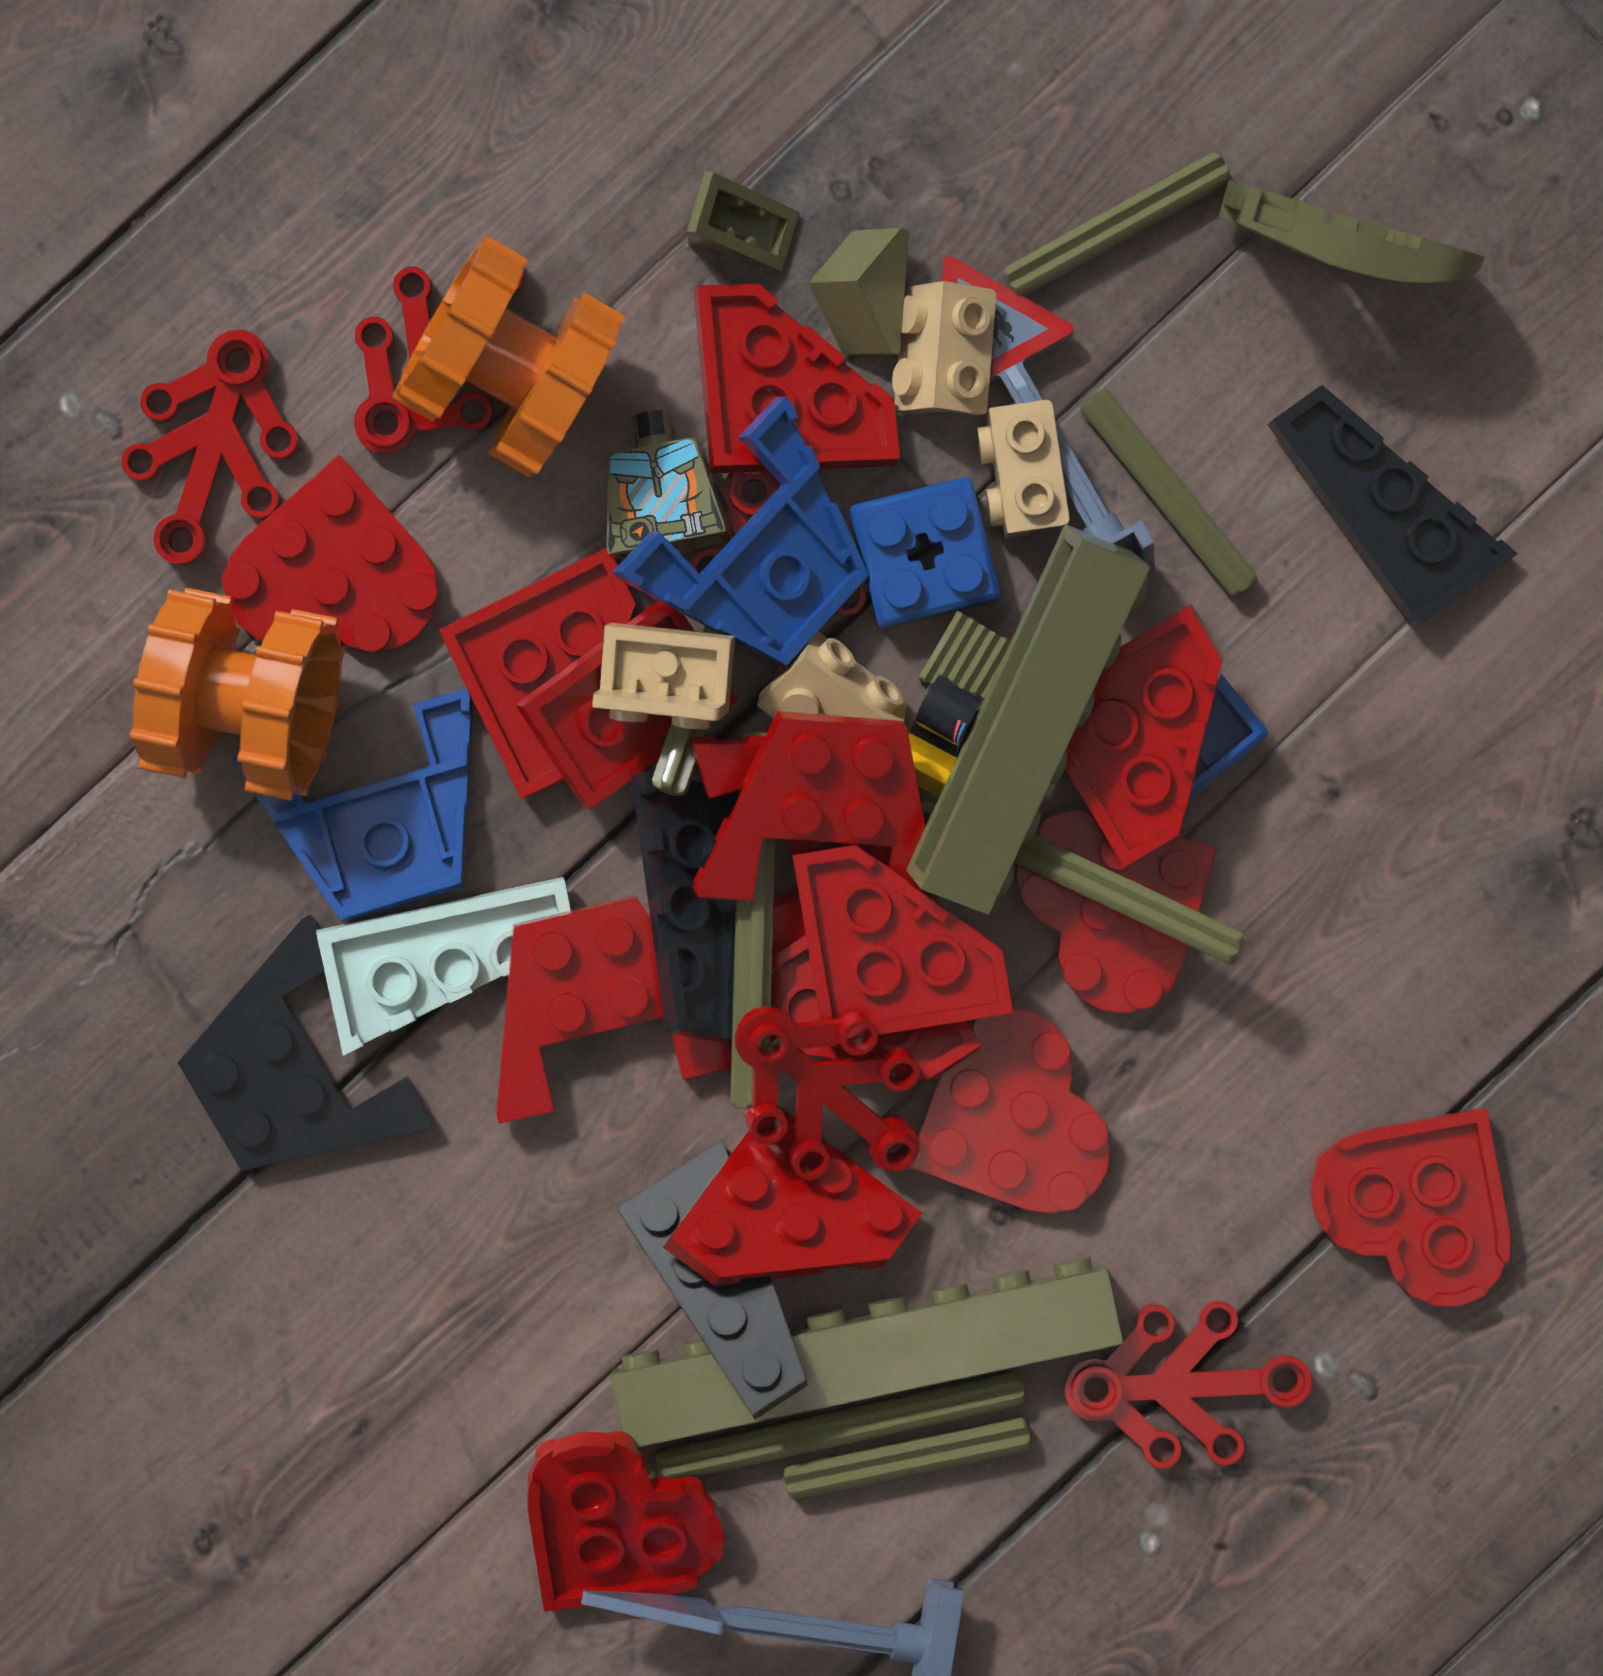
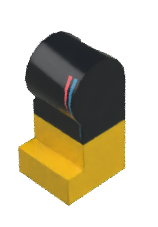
M941 674L927 692L909 732L918 787L938 798L985 699L975 692H968L954 685L950 679Z

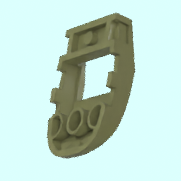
M1231 180L1228 182L1218 217L1303 256L1356 273L1386 280L1413 283L1454 281L1479 272L1485 259L1484 256L1393 230L1361 219L1358 227L1359 219L1332 212L1330 222L1327 223L1324 222L1328 211L1326 208Z

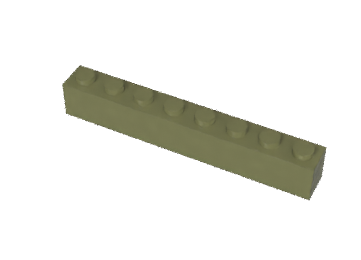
M1091 1257L1078 1258L1054 1264L1055 1275L1031 1280L1029 1270L1017 1271L993 1277L994 1288L969 1293L967 1283L956 1284L931 1290L932 1301L907 1307L906 1298L903 1296L868 1304L870 1315L847 1320L845 1319L844 1310H834L807 1317L809 1328L790 1331L808 1386L756 1420L753 1419L702 1339L684 1343L685 1354L660 1359L658 1349L628 1354L621 1357L623 1367L613 1369L610 1374L622 1432L633 1437L637 1448L1121 1345L1123 1340L1108 1269L1104 1265L1092 1267Z

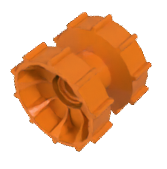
M486 235L483 242L479 240L474 251L460 272L457 273L432 319L427 324L422 337L402 371L403 374L391 398L433 422L436 417L440 419L444 410L466 380L509 405L503 420L498 426V432L488 454L525 476L530 477L532 473L538 475L543 464L563 440L566 431L575 419L587 396L591 393L610 352L614 348L620 326L626 316L583 292L580 299L574 298L570 307L551 333L541 329L506 308L519 285L518 282L529 259Z
M186 588L184 592L169 589L167 601L160 609L154 623L148 626V638L142 654L138 676L133 682L135 696L133 728L130 732V740H134L135 749L140 758L138 769L185 778L187 772L202 774L205 761L212 752L217 739L220 740L222 732L241 736L237 762L242 764V771L246 779L245 791L292 801L294 794L308 796L309 786L316 776L321 762L326 760V749L331 736L336 711L340 706L339 692L345 648H341V640L337 630L339 619L292 609L290 613L276 611L274 622L266 633L261 646H257L255 655L237 651V637L240 633V627H236L235 617L231 609L233 600L231 596Z

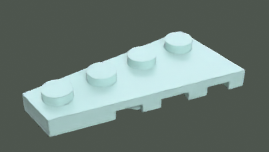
M560 877L316 930L343 1056L362 1047L364 1043L389 1031L393 1032L415 1021V1018L448 1002L452 1003L472 993V990L501 976H507L513 924L571 910L564 878Z

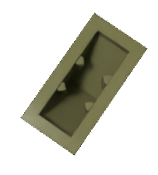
M705 171L687 229L688 242L690 246L782 272L800 212L717 173Z
M908 229L852 230L808 282L843 355L851 357L900 355Z

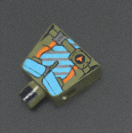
M667 410L646 411L633 416L637 448L613 452L608 457V555L620 565L649 532L658 531L665 536L680 554L726 546L735 534L714 473L710 474L709 459L703 446L696 438L674 440L670 412Z

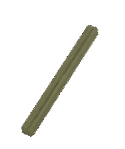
M767 732L743 733L740 740H745V736H765ZM743 788L739 789V796H740V794H741ZM775 838L762 839L753 901L736 900L730 1102L733 1107L739 1109H749L752 1106L753 1067L746 1064L740 1058L735 1047V1033L740 1020L747 1012L758 1007H771ZM770 1035L761 1040L759 1047L770 1044Z
M918 787L923 817L928 822L939 798ZM1033 835L1028 842L1023 841L1016 855L1014 863L1229 965L1235 964L1244 950L1247 940L1244 933L1039 836Z
M1010 1371L662 1448L656 1452V1466L659 1477H701L1021 1406L1025 1403L1026 1396L1020 1374L1016 1371Z

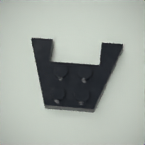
M308 915L299 921L177 1062L241 1171L418 1133L436 1125L408 1076L351 1109L287 1003L285 997L325 973L316 930L320 928L312 915Z

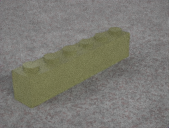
M1064 525L907 866L906 871L920 889L989 915L996 898H1003L1009 890L1014 877L1013 862L1022 842H1028L1035 834L1040 822L1041 809L1039 806L1049 784L1054 785L1064 772L1068 758L1066 748L1075 728L1083 726L1091 714L1095 699L1093 690L1102 670L1110 668L1118 656L1122 641L1120 632L1129 612L1135 611L1141 605L1147 593L1149 584L1147 574L1150 566L1132 551L1069 525Z

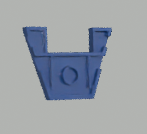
M775 397L738 437L780 483V487L699 574L660 531L649 532L612 572L619 580L717 633L735 636L736 643L777 665H787L869 576L837 503L831 502L817 472L820 468L812 447L806 446L794 421L798 416L787 397Z
M467 688L413 704L430 761L429 767L306 803L305 796L294 794L292 801L254 793L261 806L279 829L296 857L343 923L464 887L473 700ZM234 757L235 768L246 781L242 771V764L237 762V757Z

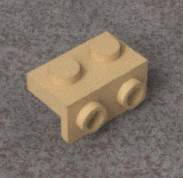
M946 281L905 287L900 355H898V362L892 375V386L895 392V412L912 415L946 411L969 415H983L987 412L996 307V292L993 289Z
M1040 400L989 408L986 416L987 426L977 427V438L982 465L993 463L997 488L986 489L991 527L1002 525L1004 540L1028 537L1034 530L1067 525L1069 522V512L1052 402L1050 400Z
M608 623L605 625L600 689L593 694L592 707L609 709V718L618 721L644 722L647 721L649 713L672 716V725L689 729L710 728V720L718 721L729 712L735 636Z
M817 632L800 650V653L760 692L757 706L773 719L777 711L899 720L904 723L907 702L899 689L890 680L883 676H874L855 661L854 656L843 643L834 638L827 639L820 632Z

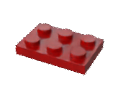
M660 601L655 602L627 623L628 625L695 632L684 614ZM604 640L515 704L582 808L589 810L632 780V774L644 771L659 760L672 722V716L649 713L647 721L644 722L618 721L609 718V709L592 707L593 694L600 689ZM732 688L729 707L739 701Z

